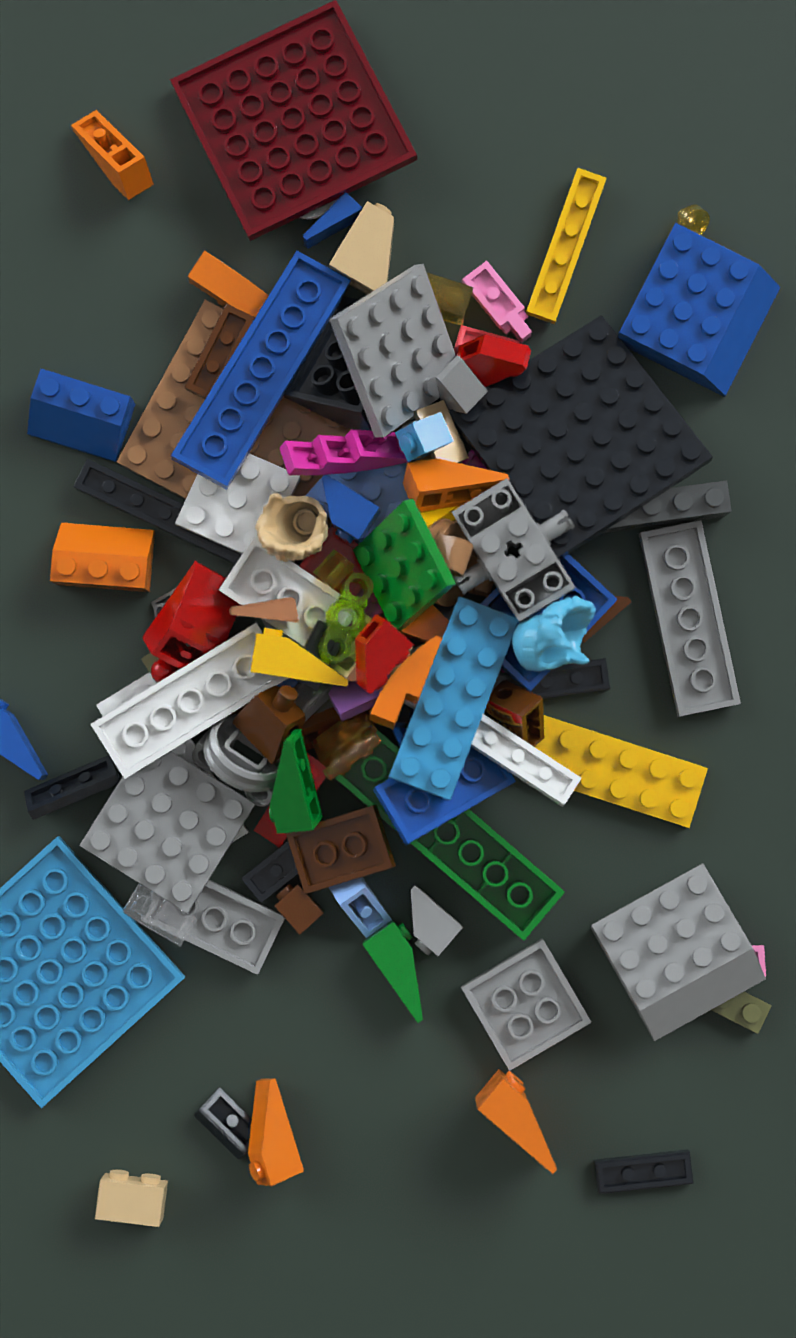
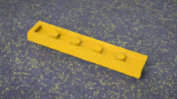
M577 168L526 311L527 315L555 324L607 179L606 177Z

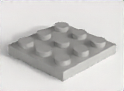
M543 938L461 986L509 1071L592 1023Z

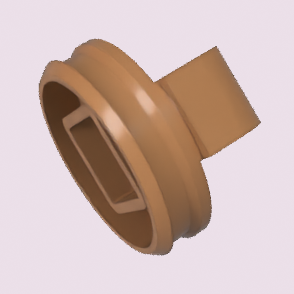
M441 519L428 528L453 577H463L465 570L478 563V557H476L472 549L473 544L467 541L457 521ZM487 579L469 590L468 593L488 597L491 594L494 583ZM456 583L435 603L445 607L456 604L459 596L463 597V593Z

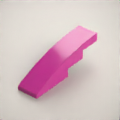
M351 429L345 436L318 435L313 442L285 441L279 447L288 475L342 474L408 463L404 452L399 446L395 432H391L385 437L375 438L371 430Z

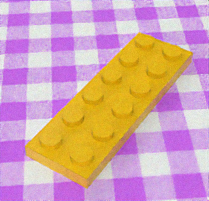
M544 715L545 738L535 748L581 777V780L574 789L575 792L690 828L708 768Z

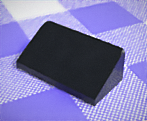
M219 1087L194 1113V1116L237 1159H240L249 1149L252 1118Z

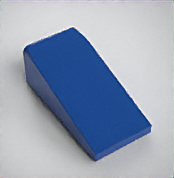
M348 193L341 195L303 235L304 246L308 249L353 224L363 208Z

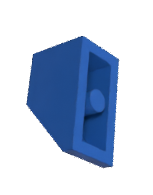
M324 475L322 482L331 523L337 529L335 535L349 544L353 540L360 543L381 513L380 508L329 475Z

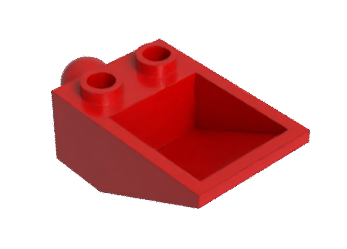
M197 561L190 567L142 637L151 655L159 658L151 667V676L157 683L175 673L176 667L181 669L224 643L237 616L231 615L229 609L240 604L219 591L226 577Z

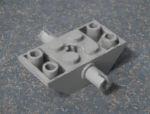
M508 478L452 511L467 541L473 544L472 549L478 557V563L465 570L463 577H453L463 595L487 579L493 581L517 620L521 622L576 588L549 546L551 545V540L575 527L572 520L568 519V514L565 510H562L559 514L541 525L535 523ZM519 547L520 557L516 559L512 555L507 557L508 548Z

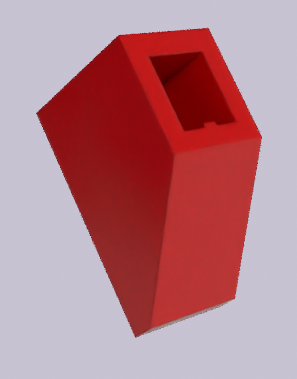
M484 334L459 345L457 355L463 359L482 385L488 387L510 376L516 377L522 374L527 369L531 349L528 345Z
M377 614L355 638L356 684L369 694L385 685L388 680V674L395 666L402 664L407 659L409 650L414 645L391 623Z

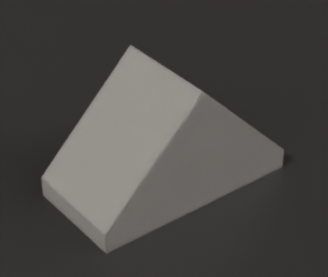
M458 355L436 377L440 401L444 400L449 410L453 409L454 411L467 414L488 392Z

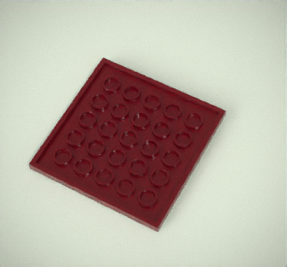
M333 0L170 79L249 241L338 199L345 193L349 194L418 160L406 132L337 0Z

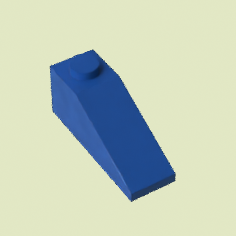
M0 698V755L36 779L45 780L48 773L15 715L7 710L9 704Z

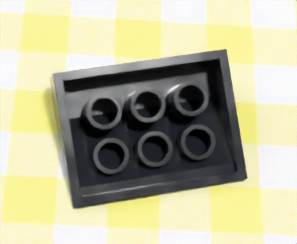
M343 296L331 318L360 299ZM329 320L283 396L345 428L372 431Z

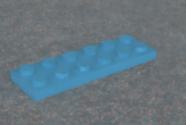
M460 596L458 597L389 778L450 801L512 640L514 630L517 627V618Z

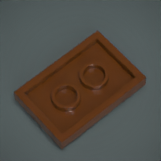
M377 804L319 822L312 831L286 833L305 894L396 866Z

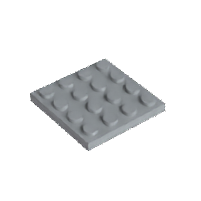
M424 264L413 265L329 319L375 438L385 437L415 416L414 411L429 406L440 398L436 377L456 357Z
M169 751L126 779L124 777L121 778L79 846L188 913L250 815L255 803L179 755Z

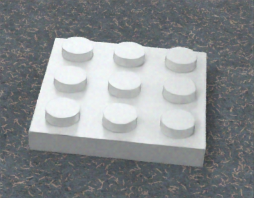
M249 453L227 490L197 474L175 524L243 554L253 537L258 539L255 526L259 516L263 513V507L269 501L270 495L278 493L282 498L293 496L301 477L300 475H288L286 469Z

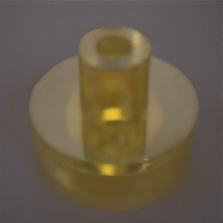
M690 205L678 212V224L699 235H702L707 229L710 216L699 205Z

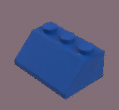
M40 368L30 399L27 434L117 463L136 404L128 395Z

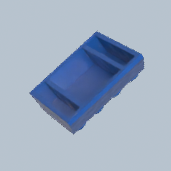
M675 222L617 337L622 340L628 349L725 397L781 287L759 264Z

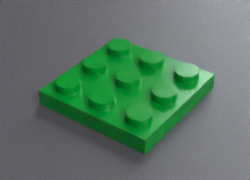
M414 499L404 500L353 549L387 621L398 631H403L456 585Z

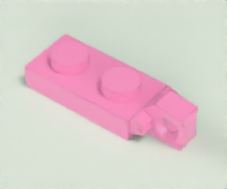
M487 260L462 279L464 286L500 330L505 334L511 331L521 344L531 337L532 331L524 322L528 318L524 311L525 307Z

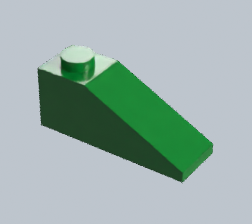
M294 729L284 741L272 792L269 816L270 820L275 823L277 834L312 831L323 817L301 729Z
M393 919L365 939L362 945L414 1019L419 1023L423 1020L412 945L409 942L413 936L403 922L397 925Z

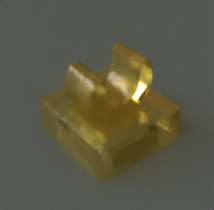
M334 549L313 572L333 590L336 588L340 592L346 590L341 585V582L347 575L354 580L357 578L356 573L352 570L355 566Z

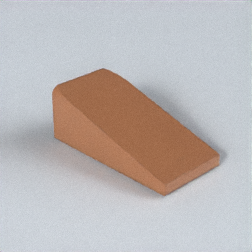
M293 597L239 605L229 609L231 615L299 622L296 602Z

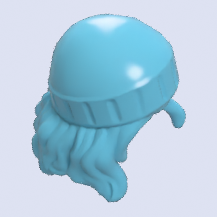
M577 596L573 598L566 597L564 600L547 605L542 614H537L521 621L514 630L512 637L514 654L520 664L525 669L531 671L554 669L570 663L587 664L589 658L581 653L580 644L582 638L587 633L586 627L595 616L596 608L593 603Z

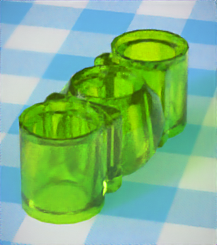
M354 573L342 583L340 594L326 611L325 622L327 629L324 630L323 640L318 646L319 657L326 664L335 665L346 659L350 654L351 644L354 642L355 637L365 626L364 609L367 608V600L373 592V583L363 573ZM350 582H358L362 585L364 590L362 597H355L351 594L349 590ZM345 611L352 616L353 623L350 627L340 624L338 621L339 612ZM329 641H336L340 644L342 653L339 657H333L328 653L327 643Z

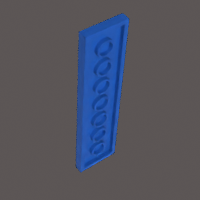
M296 250L172 452L171 460L220 487L228 489L283 398L291 381L351 284L350 279Z

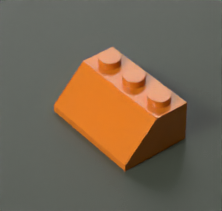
M61 523L52 551L50 581L62 586L150 592L155 530Z

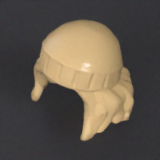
M274 493L270 495L268 503L263 507V513L259 516L255 529L262 548L267 549L269 555L275 556L279 561L283 562L302 560L322 550V544L328 537V516L321 503L312 497L286 496L282 498L280 494Z

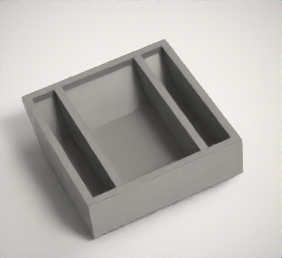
M703 863L591 925L592 932L654 1041L766 979L753 947Z

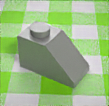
M413 884L410 888L413 933L417 938L415 945L428 956L431 952L439 956L463 926L416 884Z

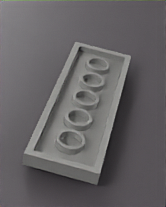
M702 520L640 532L639 539L677 717L741 704Z

